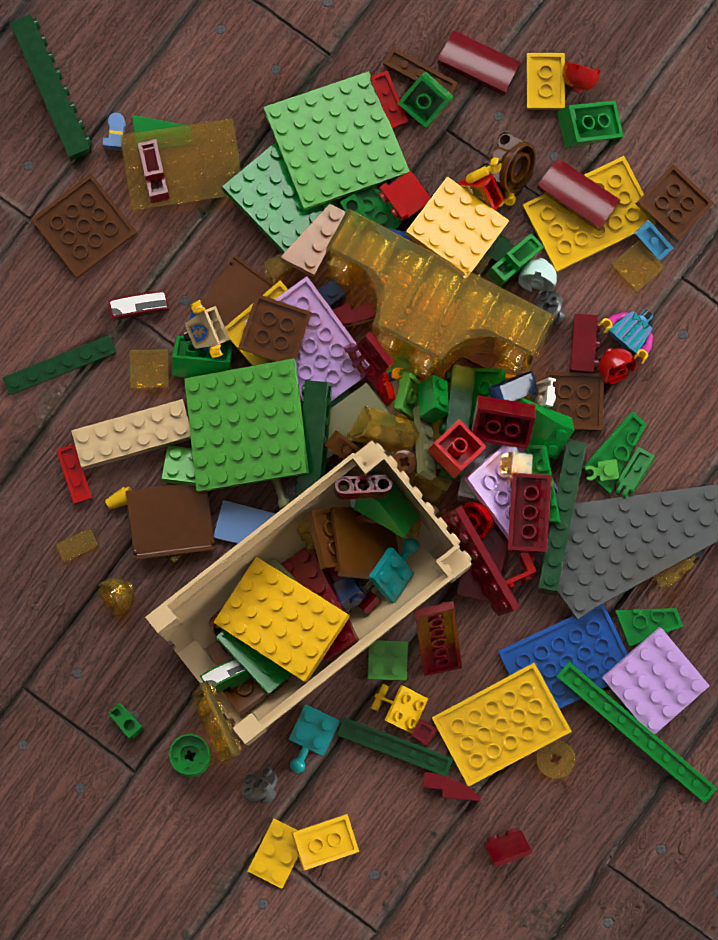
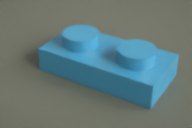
M649 220L634 232L659 261L674 249Z

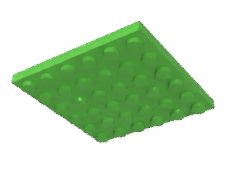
M369 71L263 107L303 211L395 180L398 176L401 177L410 172L389 119L386 117L371 82Z
M295 359L184 379L197 492L309 474Z

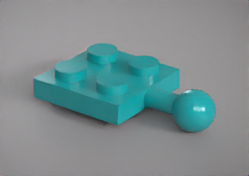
M415 538L405 540L404 550L401 555L394 548L388 547L368 577L390 603H395L414 574L405 561L411 553H415L419 549V543Z
M305 704L289 737L290 741L302 746L298 757L294 758L290 763V769L294 773L304 771V760L309 750L324 757L340 720Z

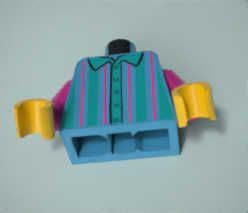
M644 309L639 316L633 311L630 313L622 312L612 315L608 319L605 318L598 324V326H605L606 329L603 332L606 333L608 331L607 334L634 356V359L640 357L643 360L641 363L645 362L648 353L652 349L653 334L651 333L653 328L648 324L653 317L650 311Z

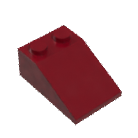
M516 828L505 831L506 835L500 838L498 834L487 838L488 842L484 843L492 866L498 867L532 854V850L522 830L517 831Z

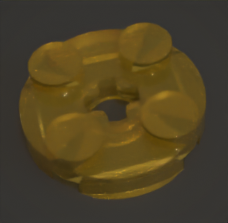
M555 740L537 751L536 763L540 772L554 779H560L570 774L576 760L572 747L560 740ZM553 754L561 757L558 765L550 761L553 758Z

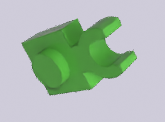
M617 459L596 462L597 468L594 466L584 467V470L590 469L592 471V475L585 477V480H593L596 476H598L599 481L619 478Z

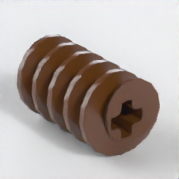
M408 450L398 451L393 457L398 464L397 469L399 472L404 471L407 476H410L417 464L416 457ZM407 461L406 466H400L401 462Z

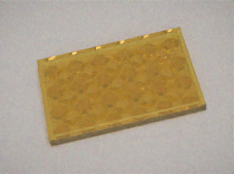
M233 118L120 135L132 211L228 197L221 190L222 186L241 171ZM156 139L170 199L151 203L138 143Z
M204 681L198 685L190 697L223 767L241 754L240 750L242 748L238 739H234L232 736L233 727L230 721H226L223 716L225 710L222 703H217L215 698L217 693L213 684Z

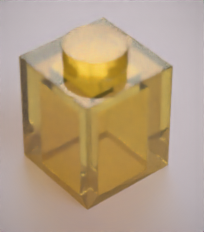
M282 252L263 263L265 269L262 271L265 277L271 279L273 283L293 272L292 266L279 260L283 255Z
M516 452L503 454L501 459L502 474H532V455Z

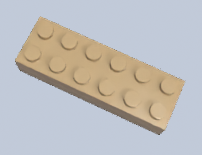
M183 399L71 430L83 470L191 440L189 418Z

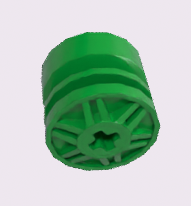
M185 734L175 739L172 743L169 758L177 773L181 776L192 778L205 773L210 765L211 753L206 741L200 736ZM191 752L192 755L196 754V756L193 757L194 761L190 762L189 759H185L186 757H188L187 753Z

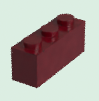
M574 314L569 372L593 373L594 370H597L598 358H595V351H599V340L596 339V333L600 332L598 324L601 322L597 321L598 315Z

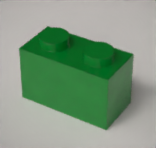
M432 375L418 384L420 418L436 423L449 414L446 380Z

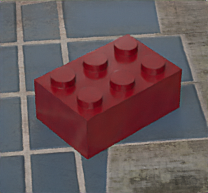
M478 395L471 431L481 442L528 449L535 421L536 405Z

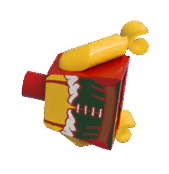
M492 158L490 166H484L466 176L465 180L458 182L461 187L495 211L498 207L503 206V204L508 206L514 205L516 200L514 193L506 192L505 198H503L494 175L489 173L500 172L502 164H498V158Z

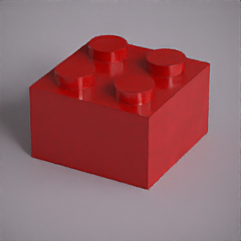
M459 419L427 451L455 479L484 451L486 446Z

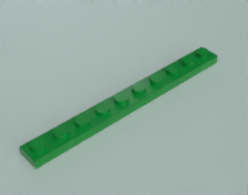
M568 661L556 677L703 803H706L718 789L572 663Z

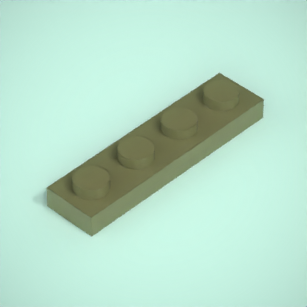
M419 406L413 408L417 474L432 480L436 478L435 459L427 450L434 443L432 422L419 417Z

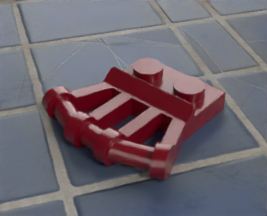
M370 332L359 343L348 344L343 349L345 353H348L352 361V367L356 368L361 374L362 380L365 379L372 385L375 391H379L384 385L382 381L384 373L389 370L394 361L380 345L378 339ZM355 351H359L361 355L358 357ZM364 360L369 364L367 368L362 364ZM373 370L375 372V377L371 375V372Z

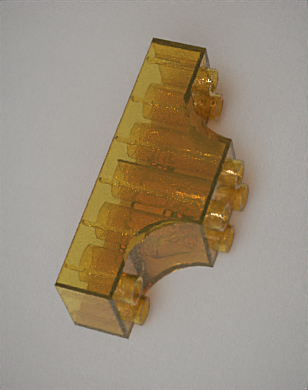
M347 209L326 247L327 268L332 270L329 277L346 287H349L353 281L365 288L372 298L377 311L372 324V334L378 339L380 345L391 356L393 361H395L397 356L410 361L411 364L408 369L424 379L429 378L431 373L440 377L453 362L464 356L474 354L496 355L501 358L498 365L514 375H518L521 369L530 372L550 335L555 318L553 314L350 209Z

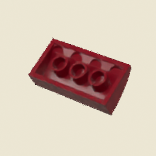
M454 30L445 44L437 64L505 96L521 62Z
M559 158L556 159L537 185V190L598 231H600L620 202L619 198Z
M513 473L508 552L547 553L552 475Z

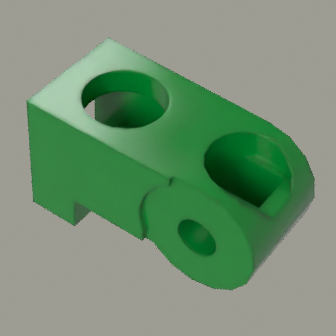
M355 193L339 203L342 210L347 212L346 215L352 221L357 232L371 225Z
M120 702L108 712L132 741L145 730Z

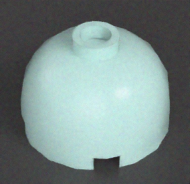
M545 259L531 260L521 269L518 283L522 288L531 292L532 288L540 290L538 294L545 290L548 292L554 291L557 283L556 270Z

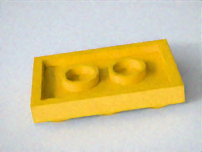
M527 53V110H561L565 108V82L562 76L565 53Z
M348 814L291 832L303 870H308L359 852Z
M274 818L248 872L282 889L298 858L291 833L297 830Z

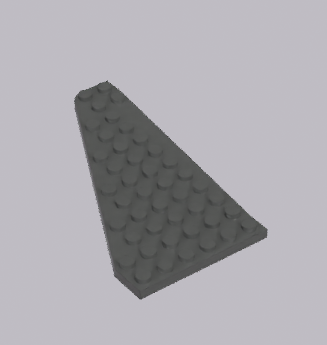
M718 484L627 496L626 499L619 497L575 503L557 593L576 620H579L605 602L718 542ZM532 553L538 567L542 570L545 553Z

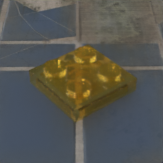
M640 239L611 264L615 271L636 293L665 269V266Z
M130 350V388H169V350Z

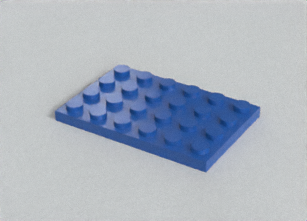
M604 604L596 607L579 620L572 616L498 651L509 676L535 662L559 708L581 699L580 696L556 677L568 661L602 689L608 686L602 677L628 655Z

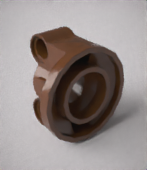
M504 131L497 136L496 142L498 146L492 151L488 163H482L478 169L490 166L491 159L498 158V164H502L500 172L489 173L494 175L500 189L509 193H517L526 185L533 173L536 163V151L532 144L513 137L508 131Z

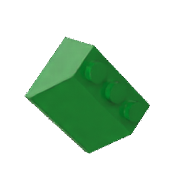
M177 335L172 356V376L181 378L196 377L231 370L233 343L231 340L221 343L220 348L223 356L212 358L210 352L204 351L202 348L196 349L192 342L188 343L185 341L184 336Z

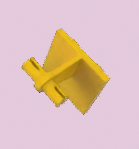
M382 683L378 694L376 693L374 696L375 700L371 709L378 711L383 701L392 704L385 721L412 734L427 704L428 698L401 685L394 701L385 698L389 686Z

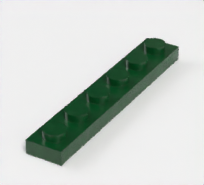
M107 335L4 376L3 380L11 396L117 353L110 336Z
M345 717L337 736L446 777L453 758Z

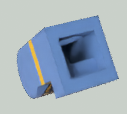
M113 113L108 118L110 126L109 137L103 138L102 145L107 150L123 151L126 123L123 115Z

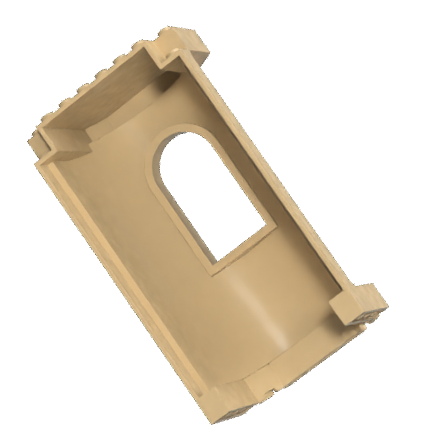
M371 441L356 454L352 453L145 617L156 632L170 645L174 643V651L230 721L234 719L233 729L246 745L254 742L267 731V727L447 583H453L468 571L472 565V558L465 550L462 552L459 549L460 540L454 533L450 534L446 530L448 526L441 517L437 519L432 505L429 502L425 503L421 499L422 493L416 486L412 488L407 474L404 471L399 472L397 462L391 455L387 457L384 449L378 442L375 444ZM376 473L389 476L419 515L418 520L405 538L396 534L399 555L403 552L404 542L408 538H415L419 543V549L415 553H411L405 561L414 574L395 603L388 602L374 584L368 588L381 600L369 614H366L358 606H353L346 611L350 615L349 620L360 641L329 662L323 658L307 683L292 675L287 679L288 683L242 716L239 715L223 691L212 697L200 678V675L216 667L205 649L217 641V635L210 628L209 620L225 605L255 557L260 558L267 564L273 558L282 563L310 544L312 546L310 540L313 537L307 512L330 509L331 507H351L350 499L342 500L334 494L335 482L338 478L375 475ZM360 484L358 488L364 489L366 485ZM345 485L338 487L341 491L348 490V487ZM224 649V652L230 655V653L226 649Z

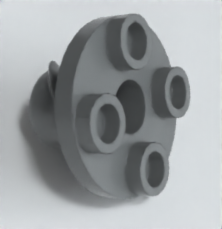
M545 290L541 292L539 299L528 312L532 322L538 326H544L548 323L552 325L560 324L565 318V312L561 309V295L555 291L548 292Z
M264 767L244 776L241 793L246 800H259L260 804H267L274 800L276 796L274 787L277 783V775L270 767Z

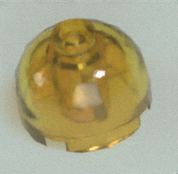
M112 577L98 584V586H101L98 589L101 599L107 608L112 607L114 611L111 613L113 615L121 616L132 607L134 587L130 582H126L119 577Z

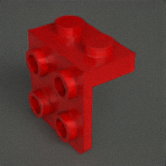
M407 172L390 185L385 183L380 186L379 196L385 204L388 203L391 208L390 212L401 223L424 208L431 199L412 172Z
M532 553L519 554L518 559L525 573L506 580L505 582L509 589L514 588L516 582L521 581L523 584L534 578L533 575L537 572L535 568L537 563Z

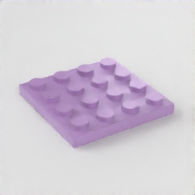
M501 445L467 475L464 480L482 505L490 511L495 523L508 539L513 473H524L525 449ZM553 481L554 490H555V495H556L558 486H557L556 483Z
M658 627L602 677L630 713L653 734L662 729L709 687V684L661 627Z

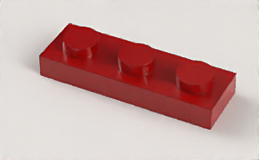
M388 71L371 76V82L392 129L408 124L409 121L406 113L398 104L400 99Z
M75 444L56 449L74 505L93 499Z

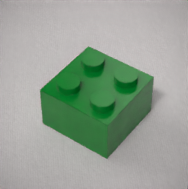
M424 72L398 104L422 126L427 128L454 96L427 72Z

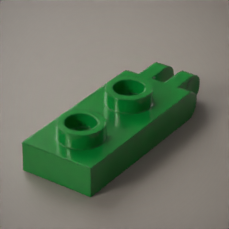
M638 447L616 483L618 488L615 493L620 495L623 489H625L622 497L625 499L630 493L634 494L655 460V455Z

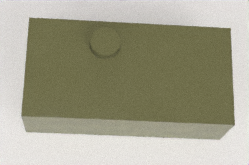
M369 382L331 408L329 438L337 430L351 442H354L393 414ZM330 449L327 451V459L335 455Z

